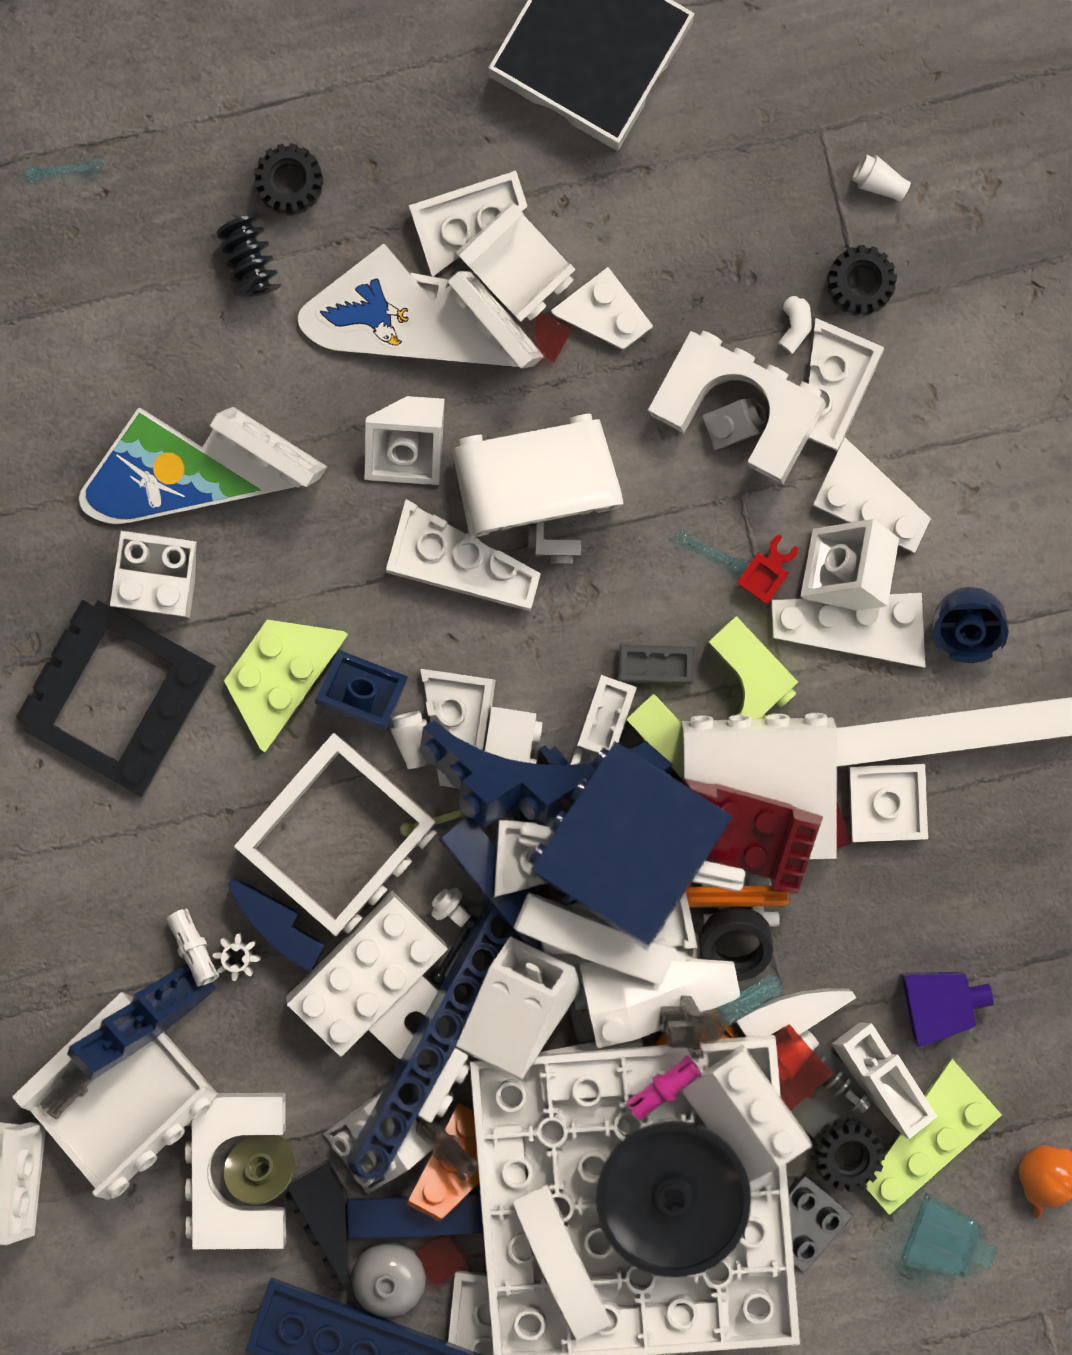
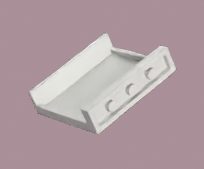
M809 713L805 715V718H789L786 714H770L767 716V719H751L748 715H732L729 717V720H713L711 716L700 715L691 717V721H682L684 778L742 790L789 803L796 808L823 816L810 859H836L837 727L833 717L827 718V715L823 713Z
M123 992L115 997L12 1096L21 1108L32 1112L95 1187L92 1193L96 1197L107 1200L120 1196L129 1187L130 1183L128 1181L138 1171L143 1172L152 1166L157 1160L156 1154L166 1144L171 1145L179 1140L185 1132L183 1128L193 1118L198 1119L206 1114L212 1107L211 1101L218 1095L165 1032L94 1080L90 1081L67 1055L69 1046L99 1029L103 1019L129 1005L133 997Z

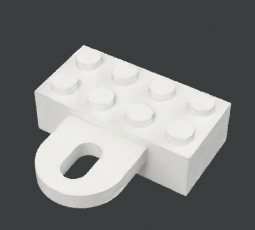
M391 891L286 996L287 1005L340 1057L369 1030L397 1058L401 1059L414 1036L404 1025L405 1017L414 1011L420 1012L425 1016L438 992L423 974L448 948L445 942ZM440 1017L436 1021L435 1026L439 1030V1036L444 1037L449 1031V1023L445 1017ZM422 1050L417 1056V1065L430 1064V1054L426 1050Z

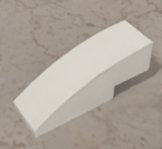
M825 988L801 991L777 997L757 1005L734 1019L746 1037L772 1035L785 1027L789 1035L794 1039L856 999V996L850 989Z
M859 1022L831 1044L859 1085L906 1139L913 1137L937 1118L934 1110L899 1055L890 1053L872 1023Z

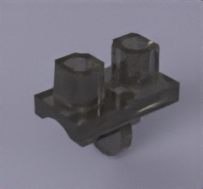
M680 996L679 1006H661L659 1028L662 1033H667L669 1047L687 1048L692 1059H704V1051L700 1042L707 1044L715 1043L724 1035L726 1026L722 1016L713 1010L700 1012L692 996Z

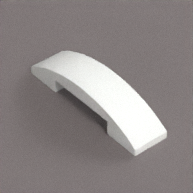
M548 1184L514 1199L513 1204L532 1250L576 1339H582L612 1325L597 1289H594L563 1222L564 1218Z

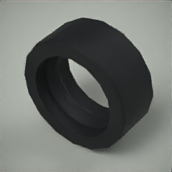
M729 907L711 915L702 927L701 954L703 959L733 961L737 981L754 978L762 973L771 962L773 953L772 932L769 923L760 913L746 907ZM734 930L747 931L755 935L759 940V946L755 951L741 957H730L719 953L714 945L718 937Z

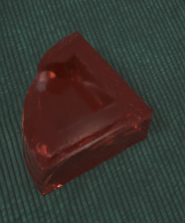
M540 312L535 323L536 341L544 356L554 363L570 336L572 329Z

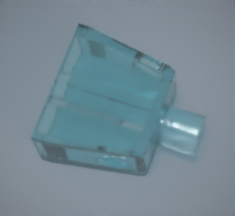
M926 1192L901 1260L909 1267L965 1277L971 1262L990 1269L996 1258L997 1247L979 1241L983 1232V1226L979 1222Z

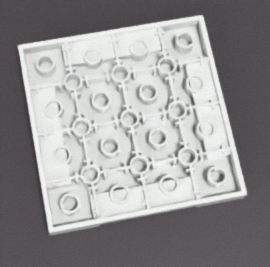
M775 1035L555 1054L542 1052L538 1054L522 1080L477 1058L471 1059L470 1067L494 1355H658L800 1344L786 1164L749 1182L751 1189L750 1217L746 1230L735 1249L716 1266L687 1277L657 1276L644 1272L628 1263L613 1249L607 1240L599 1222L596 1206L597 1185L602 1167L617 1144L633 1131L652 1123L672 1120L690 1122L707 1128L681 1090L675 1094L676 1099L672 1102L665 1101L641 1121L631 1111L633 1107H628L626 1100L632 1098L652 1083L653 1076L657 1073L660 1075L664 1074L683 1060L686 1055L693 1059L697 1065L696 1069L699 1068L701 1073H703L741 1045L745 1046L780 1096ZM547 1184L564 1218L563 1222L594 1289H597L612 1321V1325L579 1340L573 1334L547 1283L513 1204L514 1199Z

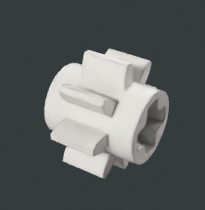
M241 933L236 935L235 942L232 944L226 938H222L220 942L225 949L223 952L213 954L214 958L221 959L222 966L217 972L222 973L227 969L232 972V981L237 980L239 972L242 970L248 976H251L253 970L249 964L261 960L260 956L252 954L251 948L255 946L256 941H251L248 944L242 942ZM230 948L234 951L242 949L245 952L242 958L243 966L238 962L234 965L229 962L228 959L232 956L229 951Z

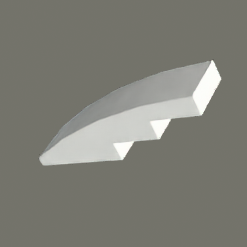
M601 675L570 765L593 762L603 747L610 750L615 741L619 742L637 687Z
M528 893L514 926L515 930L554 947L662 985L676 953L672 945L654 940L649 949L645 950L634 943V938L611 923L600 919L595 913L569 905H562L559 902Z

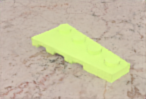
M951 1057L944 1065L943 1071L934 1084L929 1087L924 1095L937 1118L910 1139H906L900 1133L885 1152V1160L879 1161L883 1165V1169L881 1172L875 1170L874 1175L877 1179L874 1182L870 1179L865 1181L866 1189L889 1215L1002 1116Z

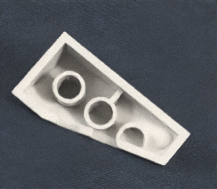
M691 958L686 961H672L662 985L626 974L588 959L578 961L597 1048L639 1039L741 998L733 961Z

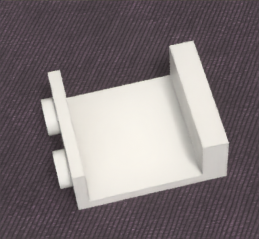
M510 202L457 253L519 321H522L525 317L530 321L534 319L546 307L543 300L553 291L558 295L566 289L574 280L570 274L576 270L532 225L513 202Z

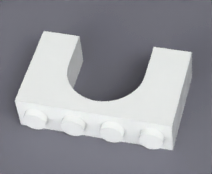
M690 331L648 409L650 415L685 433L701 401L712 388L728 381H743L754 385L768 399L770 416L768 424L748 460L750 468L783 485L826 406L824 399L820 397L822 392L808 383L801 382L800 386L786 380L788 374L775 366L768 365L767 369H764L753 363L755 357L742 349L735 348L734 352L720 346L722 343L721 339L706 331H702L701 335Z
M217 1093L218 1095L211 1101L212 1107L198 1119L193 1118L186 1125L192 1126V1141H186L185 1145L186 1164L192 1163V1178L186 1179L185 1186L186 1201H192V1216L186 1217V1239H192V1249H284L286 1244V1205L247 1206L228 1200L218 1191L211 1174V1162L217 1147L232 1137L240 1135H283L286 1130L285 1093Z

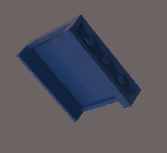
M615 741L610 750L603 747L591 765L596 771L590 780L582 779L573 791L570 798L575 803L569 812L565 813L561 810L549 829L554 834L548 844L544 845L540 842L528 860L533 865L530 869V875L534 878L538 876L634 938V943L648 950L730 824L733 816Z

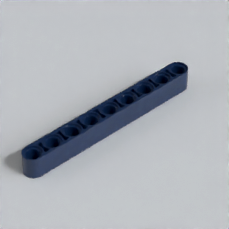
M529 888L532 891V893L536 895L535 888ZM489 902L485 905L348 1154L347 1164L355 1176L372 1180L382 1177L387 1172L457 1045L490 966L510 937L515 939L516 937ZM494 918H498L503 924V933L499 938L492 935L490 931V924ZM477 950L481 951L485 956V965L480 971L476 970L472 964L473 954ZM459 983L463 984L467 989V998L462 1004H459L454 998V989ZM442 1016L449 1023V1031L444 1037H440L435 1030L436 1021ZM422 1050H426L431 1056L430 1066L424 1071L417 1065V1056ZM407 1083L411 1086L413 1095L408 1103L403 1104L399 1100L398 1091L403 1084ZM390 1117L394 1123V1131L389 1137L384 1138L380 1133L379 1126L384 1118ZM371 1151L375 1155L376 1163L372 1170L365 1172L361 1166V1158L364 1153Z

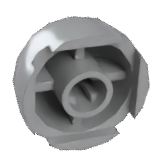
M385 1241L374 1243L361 1252L353 1266L351 1285L355 1298L365 1310L375 1316L392 1318L406 1314L418 1304L425 1291L426 1273L423 1260L413 1248L402 1242Z

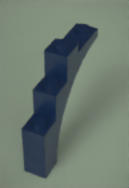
M432 721L422 728L420 753L423 758L447 776V779L454 787L461 789L459 806L466 816L476 820L483 828L516 807L521 809L526 818L533 820L538 825L549 827L561 810L565 813L569 812L575 803L570 797L582 779L589 781L596 771L591 766L593 762L572 765H546L507 759L483 751L455 737L436 721ZM647 741L630 750L667 775H671L673 764Z

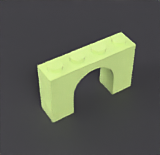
M737 616L707 642L733 670L740 681L743 697L741 708L737 715H748L751 719H767L765 713L776 704L779 708H782L795 696L796 692L792 688L798 681ZM652 694L626 721L645 741L673 764L672 770L684 782L682 723L655 694Z

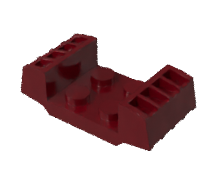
M684 778L683 785L733 816L730 824L706 861L742 869L745 872L770 878L772 889L798 894L823 816L796 808L789 803L742 790Z

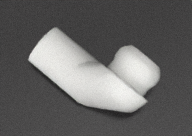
M791 296L784 302L783 310L789 316L791 327L778 342L790 354L795 352L812 330L810 305L805 299Z

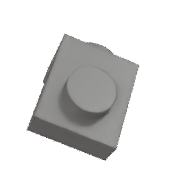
M755 397L736 401L702 415L714 450L723 449L750 437L762 435L767 422L765 410Z
M544 521L536 523V526L529 525L528 548H536V557H551V564H573V557H581V540H544Z

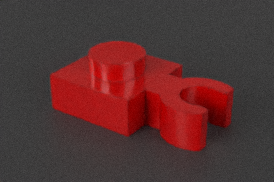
M780 535L775 536L771 540L769 556L766 558L758 552L736 583L766 605L789 574L780 568L781 565L791 561L798 553V547L794 546L789 554H780L777 550V544L782 539Z

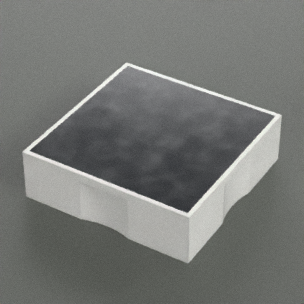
M528 0L490 64L489 77L531 102L556 111L576 128L618 151L641 113L647 95L654 83L667 68L690 29L695 13L672 0Z

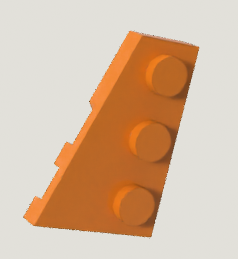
M460 1103L456 1106L406 1203L439 1222L480 1183L474 1111Z

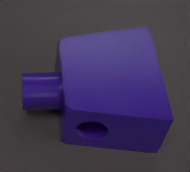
M963 972L901 973L914 1044L918 1047L975 1027L976 1022L973 1009L994 1006L990 984L969 987L967 976Z

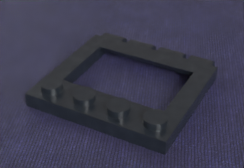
M81 600L69 623L81 629L79 634L76 635L67 629L64 630L51 653L53 657L62 661L61 666L57 667L48 661L46 662L32 687L44 694L43 698L40 700L28 694L16 718L27 723L24 730L27 733L143 797L217 666L100 600H97L94 606ZM108 627L166 659L168 662L173 663L119 761L54 725L55 720Z

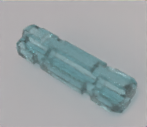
M768 975L759 981V985L754 984L742 991L736 1000L717 1007L716 1015L723 1025H731L739 1020L741 1015L745 1016L767 1003L768 998L771 997L773 999L784 990L781 980L776 975Z

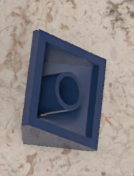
M338 650L314 703L387 731L408 676Z

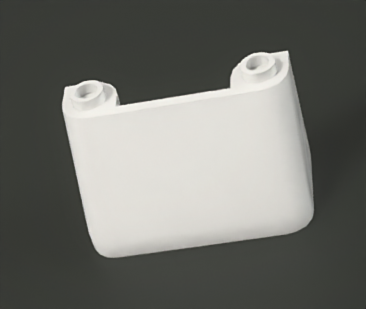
M583 414L569 418L570 424L484 441L482 435L461 438V446L453 448L452 453L470 538L489 535L490 532L499 531V528H501V531L513 527L579 514L585 515L591 513L594 509L597 513L616 510L624 503L600 419L592 420L591 414Z

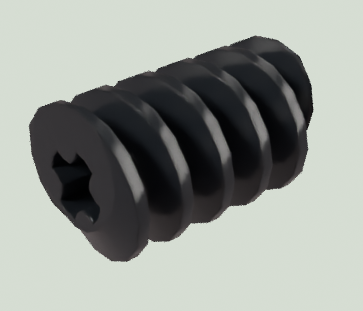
M259 213L236 217L226 222L216 233L219 239L226 240L221 245V251L225 254H231L225 259L226 266L236 268L229 275L232 282L239 283L234 287V294L236 296L255 297L273 292L281 287V284H270L269 282L271 278L278 274L277 270L265 269V265L273 260V256L261 255L260 252L269 246V242L257 241L256 239L265 229L264 227L252 226V223L261 217Z

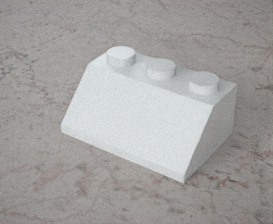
M741 1045L704 1071L702 1076L697 1077L681 1089L707 1128L722 1137L735 1150L745 1167L749 1182L781 1168L812 1146L810 1138L744 1045Z

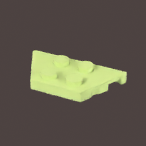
M266 620L224 680L262 751H268L349 634L339 630Z

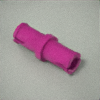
M686 1055L683 1060L664 1074L660 1075L657 1073L653 1076V1082L632 1098L626 1100L628 1107H633L631 1111L641 1121L665 1101L672 1102L676 1099L675 1094L697 1077L702 1076L699 1068L696 1069L697 1065L693 1059Z

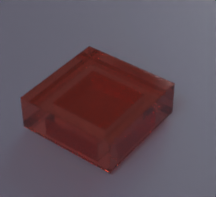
M440 1235L415 1251L434 1284L439 1283L467 1265L466 1260L450 1235Z

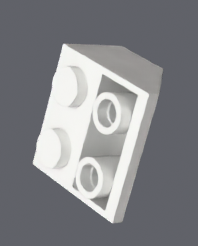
M121 531L110 606L190 618L195 585L196 541Z
M382 1092L323 1133L331 1143L333 1150L341 1157L347 1167L348 1154ZM390 1117L384 1118L379 1126L380 1133L384 1138L389 1137L394 1131V1123ZM415 1120L389 1169L382 1177L370 1180L355 1176L354 1174L353 1176L357 1183L369 1194L408 1171L434 1149L435 1146ZM371 1151L364 1153L361 1158L362 1169L368 1172L373 1169L376 1163L375 1155Z

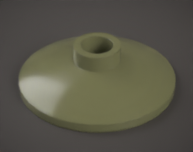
M249 1135L233 1147L226 1159L224 1181L227 1189L236 1199L247 1204H263L275 1199L288 1187L293 1178L296 1166L294 1151L290 1144L279 1135ZM268 1169V1172L260 1177L261 1172Z

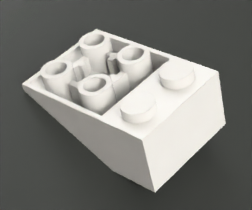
M510 937L488 970L457 1042V1049L522 1080L581 989L575 967Z

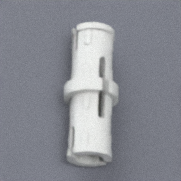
M182 909L169 915L166 918V922L177 940L176 942L179 946L178 954L181 958H185L198 987L204 986L216 980L219 974L206 950L208 944L204 937H200L188 909Z

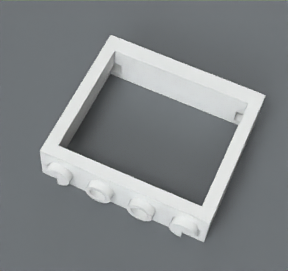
M333 733L234 847L331 933L338 936L342 931L349 934L363 918L358 913L367 902L374 906L388 890L383 884L392 874L399 878L412 863L408 855L418 845L423 850L437 834L432 829L437 821L337 733ZM340 753L420 824L335 919L256 848Z

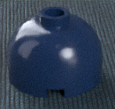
M976 587L960 588L946 595L936 607L932 624V635L936 647L940 651L941 647L945 652L949 653L950 659L963 663L982 662L992 658V652L996 651L1000 646L1002 649L1006 645L1009 633L1008 620L1004 606L992 593Z

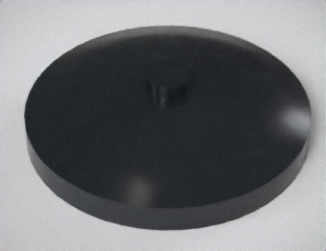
M674 1120L661 1121L633 1131L611 1151L602 1167L596 1193L597 1214L607 1240L613 1249L628 1263L644 1272L657 1276L687 1277L716 1266L735 1249L749 1221L751 1189L741 1159L722 1137L694 1123Z

